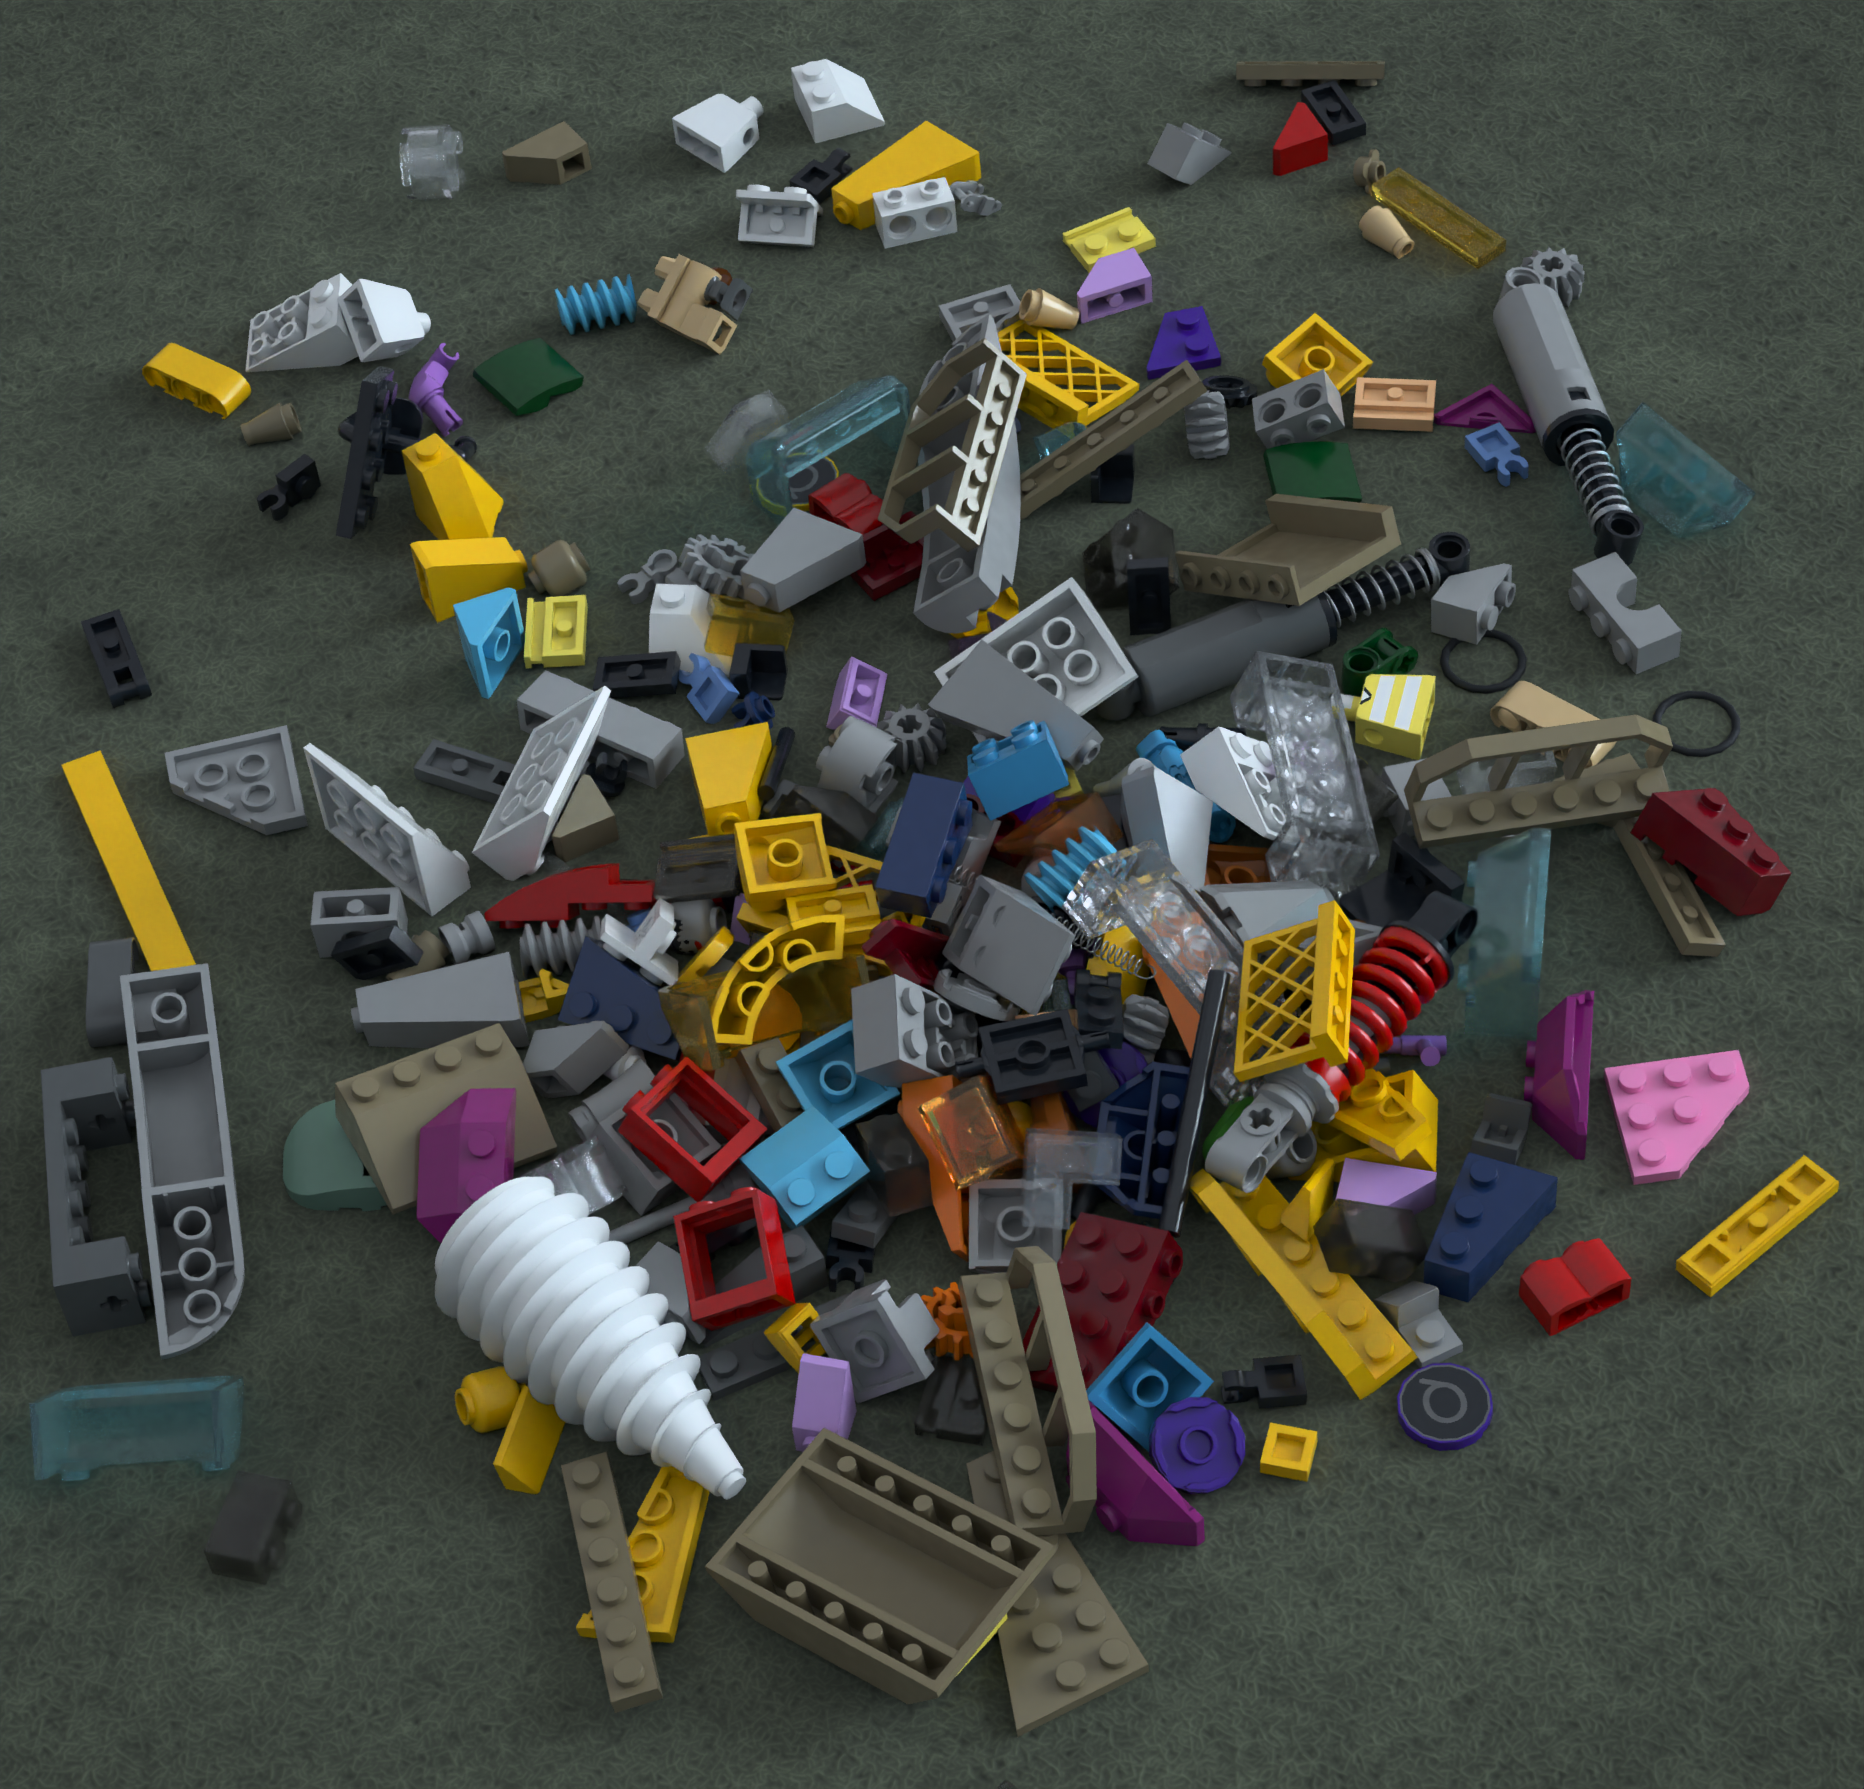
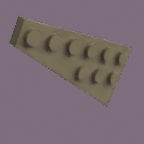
M991 1451L966 1463L973 1504L1009 1522L995 1453ZM1066 1533L1037 1536L1055 1545L1056 1552L1007 1612L1008 1619L998 1629L1017 1737L1149 1672L1147 1661Z

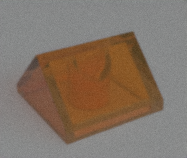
M977 1075L918 1107L956 1191L1028 1165L1034 1161L1008 1104L998 1105L993 1085L988 1077Z

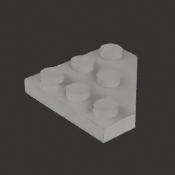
M287 725L165 752L169 782L173 794L265 835L308 826Z

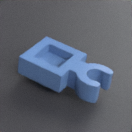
M1500 422L1465 436V449L1484 472L1496 468L1497 479L1500 484L1505 487L1510 485V472L1519 473L1523 479L1528 478V462L1520 456L1519 444Z
M691 653L689 658L694 664L693 672L679 670L678 679L682 683L693 687L686 697L706 723L715 724L723 718L740 693L721 668L711 666L706 657Z

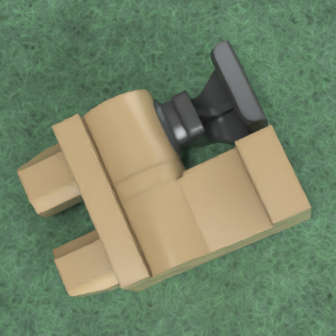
M678 254L676 259L662 256L655 267V275L659 279L664 280V283L659 293L649 288L644 290L637 302L638 306L646 311L647 315L660 326L717 354H721L730 341L737 325L722 312L706 308L704 305H708L712 299L732 319L738 321L753 289L739 278H734L728 286L720 281L722 276L718 272ZM721 325V335L717 340L712 341Z

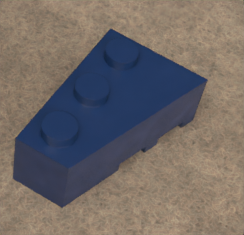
M918 773L912 774L875 885L881 908L931 918L937 904L943 902L948 879L973 826L971 818L972 801L967 800L964 783Z
M585 936L558 1020L571 1025L590 1023L592 1021H605L613 1027L614 1031L627 1044L680 1061L682 1049L699 1050L707 1022L667 990L662 989L659 985L644 977L638 967L632 965L627 960L621 961L608 953L603 948L604 941Z
M1468 1152L1424 1259V1283L1436 1286L1439 1289L1440 1295L1469 1302L1504 1264V1260L1515 1248L1530 1236V1232L1537 1224L1556 1207L1558 1177Z

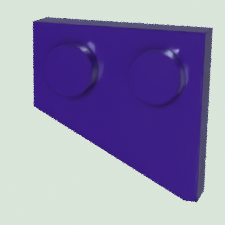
M1203 306L1164 314L1146 367L1148 380L1161 378L1185 360H1188L1195 371L1221 366V356Z

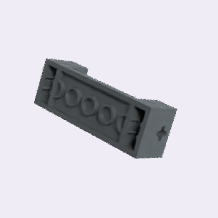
M112 1057L41 1070L53 1288L72 1336L146 1323L145 1307L153 1306V1298L149 1280L143 1279V1269L139 1253L130 1252L125 1236L93 1242L89 1216H84L83 1208L91 1206L88 1183L86 1180L81 1181V1172L89 1170L86 1151L132 1143L131 1127H136L134 1100L127 1101L130 1099V1092L126 1074L117 1073Z

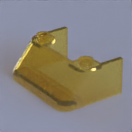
M843 952L842 960L815 962L787 974L769 991L770 995L762 1006L755 1024L752 1045L716 1044L710 1007L719 986L729 970L663 987L658 990L661 1009L684 1057L687 1056L703 1071H709L725 1066L724 1059L730 1057L733 1050L804 1031L820 1032V1035L823 1036L852 1020L851 989L870 983L864 955Z

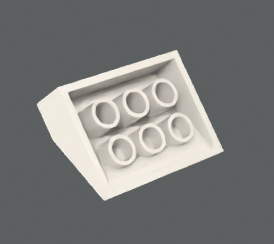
M1073 577L981 639L1080 717L1138 678L1137 673L1110 630ZM981 640L934 671L942 686H944ZM973 732L979 743L990 739Z
M606 686L601 687L533 729L472 851L475 856L506 880L514 881L525 874L530 876L542 865L545 858L542 852L546 844L552 840V835L558 824L557 821L573 794L572 790L576 782L580 780L582 774L590 765L587 760L595 745L611 692Z
M311 743L303 747L325 829L394 886L400 887V890L431 916L471 888L467 873L470 867L461 853L456 850L451 852L441 843L439 837L431 829L427 828L424 830L404 807L400 806L397 808L377 785L371 787L358 775Z

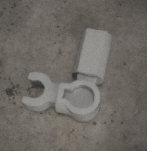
M667 549L654 552L649 557L648 563L640 568V572L627 574L617 582L622 593L631 588H636L629 593L633 605L643 602L648 597L649 592L655 589L656 584L697 585L699 587L701 585L698 581H690L688 579L689 573L681 571L676 554Z

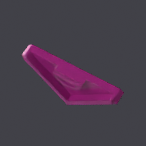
M1492 383L1434 414V423L1437 425L1484 429L1500 422L1510 432L1532 434L1536 432L1531 417Z

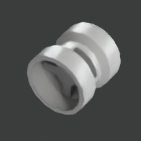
M480 911L466 915L464 921L458 926L448 923L438 927L441 941L448 948L449 952L453 954L454 961L452 963L454 965L468 962L470 954L480 953L484 955L496 948L489 926Z

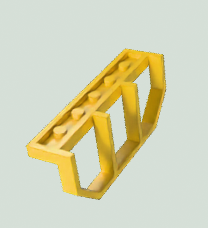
M1203 1168L1192 1176L1190 1192L1206 1213L1211 1211L1228 1232L1253 1271L1258 1276L1263 1274L1273 1286L1305 1334L1309 1332L1312 1334L1360 1400L1374 1393L1418 1358L1411 1347L1314 1233L1308 1241H1305L1280 1222V1216L1289 1206V1203L1266 1175L1259 1186L1251 1193H1245L1224 1181L1219 1184Z

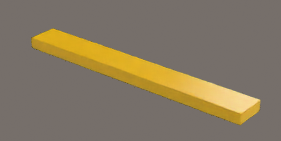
M101 750L62 764L65 777L150 971L196 965Z

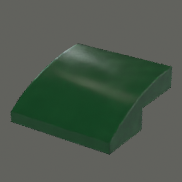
M541 338L528 340L507 348L484 361L473 371V377L516 416L544 409L549 404L550 396L573 392L582 387L584 379L582 374Z
M1328 441L1299 442L1265 450L1263 458L1273 495L1283 494L1361 503L1362 495L1348 443Z

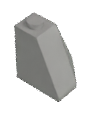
M793 508L740 570L745 599L754 605L764 606L780 613L861 569L866 563L862 534Z
M1155 766L1122 777L1120 817L1141 888L1157 896L1163 903L1177 905L1187 899L1202 895L1200 888L1204 887L1213 801Z
M1310 881L1215 884L1200 888L1233 965L1240 971H1242L1244 941L1318 918V906L1335 900L1327 888L1323 889Z

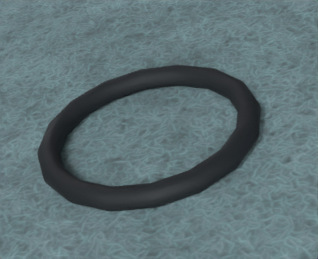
M1492 629L1491 631L1487 630L1483 637L1496 638L1507 643L1517 655V669L1508 679L1491 685H1476L1461 680L1452 672L1449 665V656L1455 646L1463 641L1456 638L1449 640L1442 649L1440 665L1444 676L1456 687L1468 692L1483 694L1504 691L1517 683L1525 673L1527 657L1522 645L1512 636Z
M1685 691L1671 695L1659 704L1653 714V722L1661 725V718L1668 707L1675 702L1689 698L1705 699L1717 703L1726 710L1731 719L1732 730L1727 739L1719 745L1706 749H1689L1671 741L1673 745L1671 751L1685 756L1707 757L1722 753L1734 744L1740 734V717L1735 708L1721 696L1706 691Z

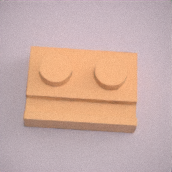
M1357 377L1353 429L1433 432L1436 380Z

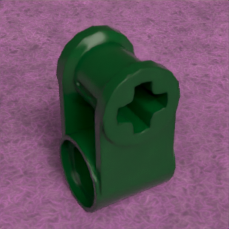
M1387 628L1376 630L1369 638L1354 648L1349 649L1344 654L1341 679L1342 692L1345 695L1361 697L1365 679L1371 674L1406 675L1414 669L1418 660V651L1412 646L1404 647L1393 639V633Z

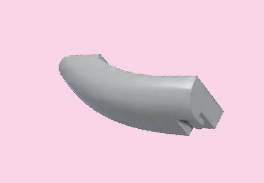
M990 314L963 332L951 344L952 348L945 354L943 359L937 360L923 381L919 395L946 361L983 338H986L1002 352L995 321ZM986 362L961 377L931 416L967 394L976 399ZM970 418L921 447L918 457L919 466L953 445L961 451ZM1015 419L980 545L967 552L939 528L924 536L922 568L913 613L920 621L934 630L944 633H963L975 629L979 609L986 610L999 599V593L1013 585L1021 513L1020 465ZM955 470L922 489L924 511L935 504L940 505L943 509L945 508Z
M208 963L120 975L137 1129L141 1193L161 1360L193 1350L214 1336L235 1310L244 1285L245 1265L236 1182Z

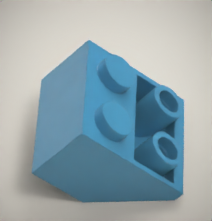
M1034 720L1021 723L1010 731L1011 736L996 742L995 738L980 742L971 749L973 753L967 756L968 776L990 821L1069 785L1067 772L1045 720L1035 724Z

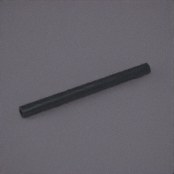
M1214 969L1208 972L1158 1229L1169 1231L1173 1238L1181 1236L1231 974L1223 970Z

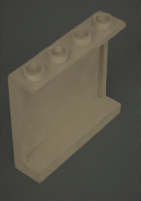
M1275 494L1265 500L1271 524L1218 555L1177 551L1175 556L1179 567V576L1185 591L1300 606L1401 545L1392 506Z

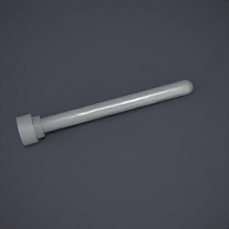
M742 1164L737 1166L702 1201L717 1202L729 1198L730 1193L736 1189L754 1187L749 1173ZM688 1197L610 1231L609 1241H620L627 1244L674 1223L673 1216L689 1211V1206L697 1202L692 1197Z

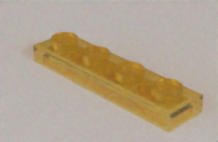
M1400 167L1372 184V197L1475 268H1481L1505 252L1506 239Z

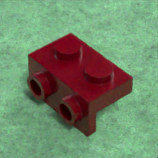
M912 511L901 515L899 524L905 523L916 515ZM885 525L862 535L866 563L861 569L850 574V576L873 601L920 577L924 537L910 544Z

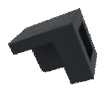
M1130 444L1128 448L1118 452L1091 472L1092 503L1129 504L1132 502L1135 475L1134 444Z
M736 643L730 669L731 683L740 693L736 699H744L748 693L755 692L759 696H766L769 700H782L788 673L785 647L783 645Z

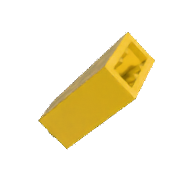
M505 537L416 541L410 544L422 598L437 623L455 616L454 604L508 587L516 589V591L526 588L523 574L528 572L525 558L519 549L516 551L512 549Z

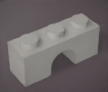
M1613 552L1572 569L1569 598L1577 611L1583 610L1588 615L1595 634L1600 638L1605 636L1610 642L1617 661L1620 664L1627 663L1633 672L1638 674L1679 657L1682 631L1660 604L1646 610L1626 608L1635 604L1637 577L1619 555Z

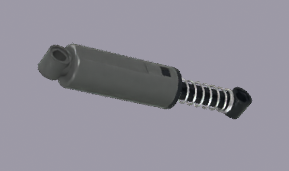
M1457 532L1439 533L1430 541L1429 549L1422 547L1417 549L1414 557L1404 554L1399 563L1391 559L1387 561L1385 569L1375 565L1372 567L1370 574L1360 571L1355 580L1346 577L1342 580L1341 586L1335 584L1333 586L1336 588L1332 590L1328 588L1326 592L1323 591L1300 606L1247 599L1124 647L1122 651L1137 673L1138 678L1095 707V710L1102 718L1115 721L1130 716L1135 707L1143 715L1152 717L1329 648L1337 642V627L1341 626L1342 619L1348 617L1349 620L1354 622L1357 613L1363 611L1365 615L1369 616L1371 608L1375 606L1384 610L1386 607L1385 602L1391 600L1398 605L1400 597L1407 594L1408 597L1413 599L1416 590L1422 589L1425 593H1428L1429 590H1437L1449 576L1469 572L1470 543L1465 536Z

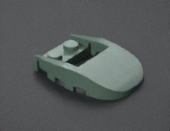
M335 1100L322 1103L306 1112L292 1128L284 1147L283 1181L288 1195L299 1205L313 1210L338 1211L340 1208H362V1211L381 1210V1206H386L387 1204L371 1176H365V1166L336 1118Z

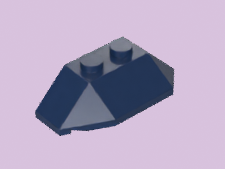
M1151 1062L1142 1069V1073L1128 1080L1101 1101L1090 1181L1132 1215L1160 1219L1190 1067Z

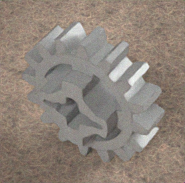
M698 534L696 539L688 538L678 560L682 563L681 571L689 573L688 579L690 581H699L701 583L700 588L703 590L708 589V593L721 597L724 593L731 600H735L737 595L745 601L747 600L744 596L740 570L754 554H747L744 552L745 546H738V542L728 538L719 541L715 535H711L710 539H707L701 534Z

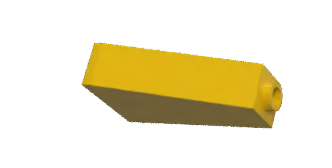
M925 121L831 188L834 215L842 224L849 223L862 230L875 224L872 193L941 177L946 178L949 186L956 181H978L981 178L979 152L937 126Z
M768 722L685 738L691 772L711 846L735 841V823L755 821L759 818L764 799L759 797L758 789L773 750Z

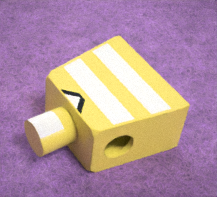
M1371 674L1365 679L1361 697L1337 694L1334 706V719L1355 722V743L1420 760L1435 703L1436 676Z

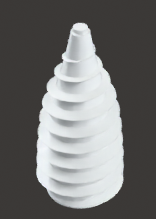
M541 1176L520 1177L509 1180L493 1188L475 1201L452 1225L438 1249L435 1259V1271L437 1274L435 1299L439 1309L447 1316L456 1318L460 1330L468 1338L480 1341V1346L488 1358L492 1361L503 1363L505 1372L510 1379H514L520 1384H527L531 1396L537 1402L545 1405L554 1404L557 1415L565 1423L573 1425L584 1424L585 1432L589 1438L599 1442L616 1441L618 1449L623 1454L629 1456L651 1453V1459L654 1464L660 1467L672 1466L684 1473L686 1479L696 1481L717 1497L722 1496L727 1500L737 1495L744 1487L746 1478L743 1476L742 1466L720 1433L721 1424H715L707 1409L711 1398V1391L709 1389L697 1391L693 1381L701 1365L700 1358L695 1354L678 1357L686 1338L684 1325L680 1322L664 1324L669 1308L668 1299L659 1293L646 1294L650 1284L648 1272L640 1266L628 1267L630 1251L627 1245L620 1241H609L610 1230L608 1223L603 1218L596 1216L588 1217L589 1206L585 1197L578 1193H564L555 1196L552 1181Z

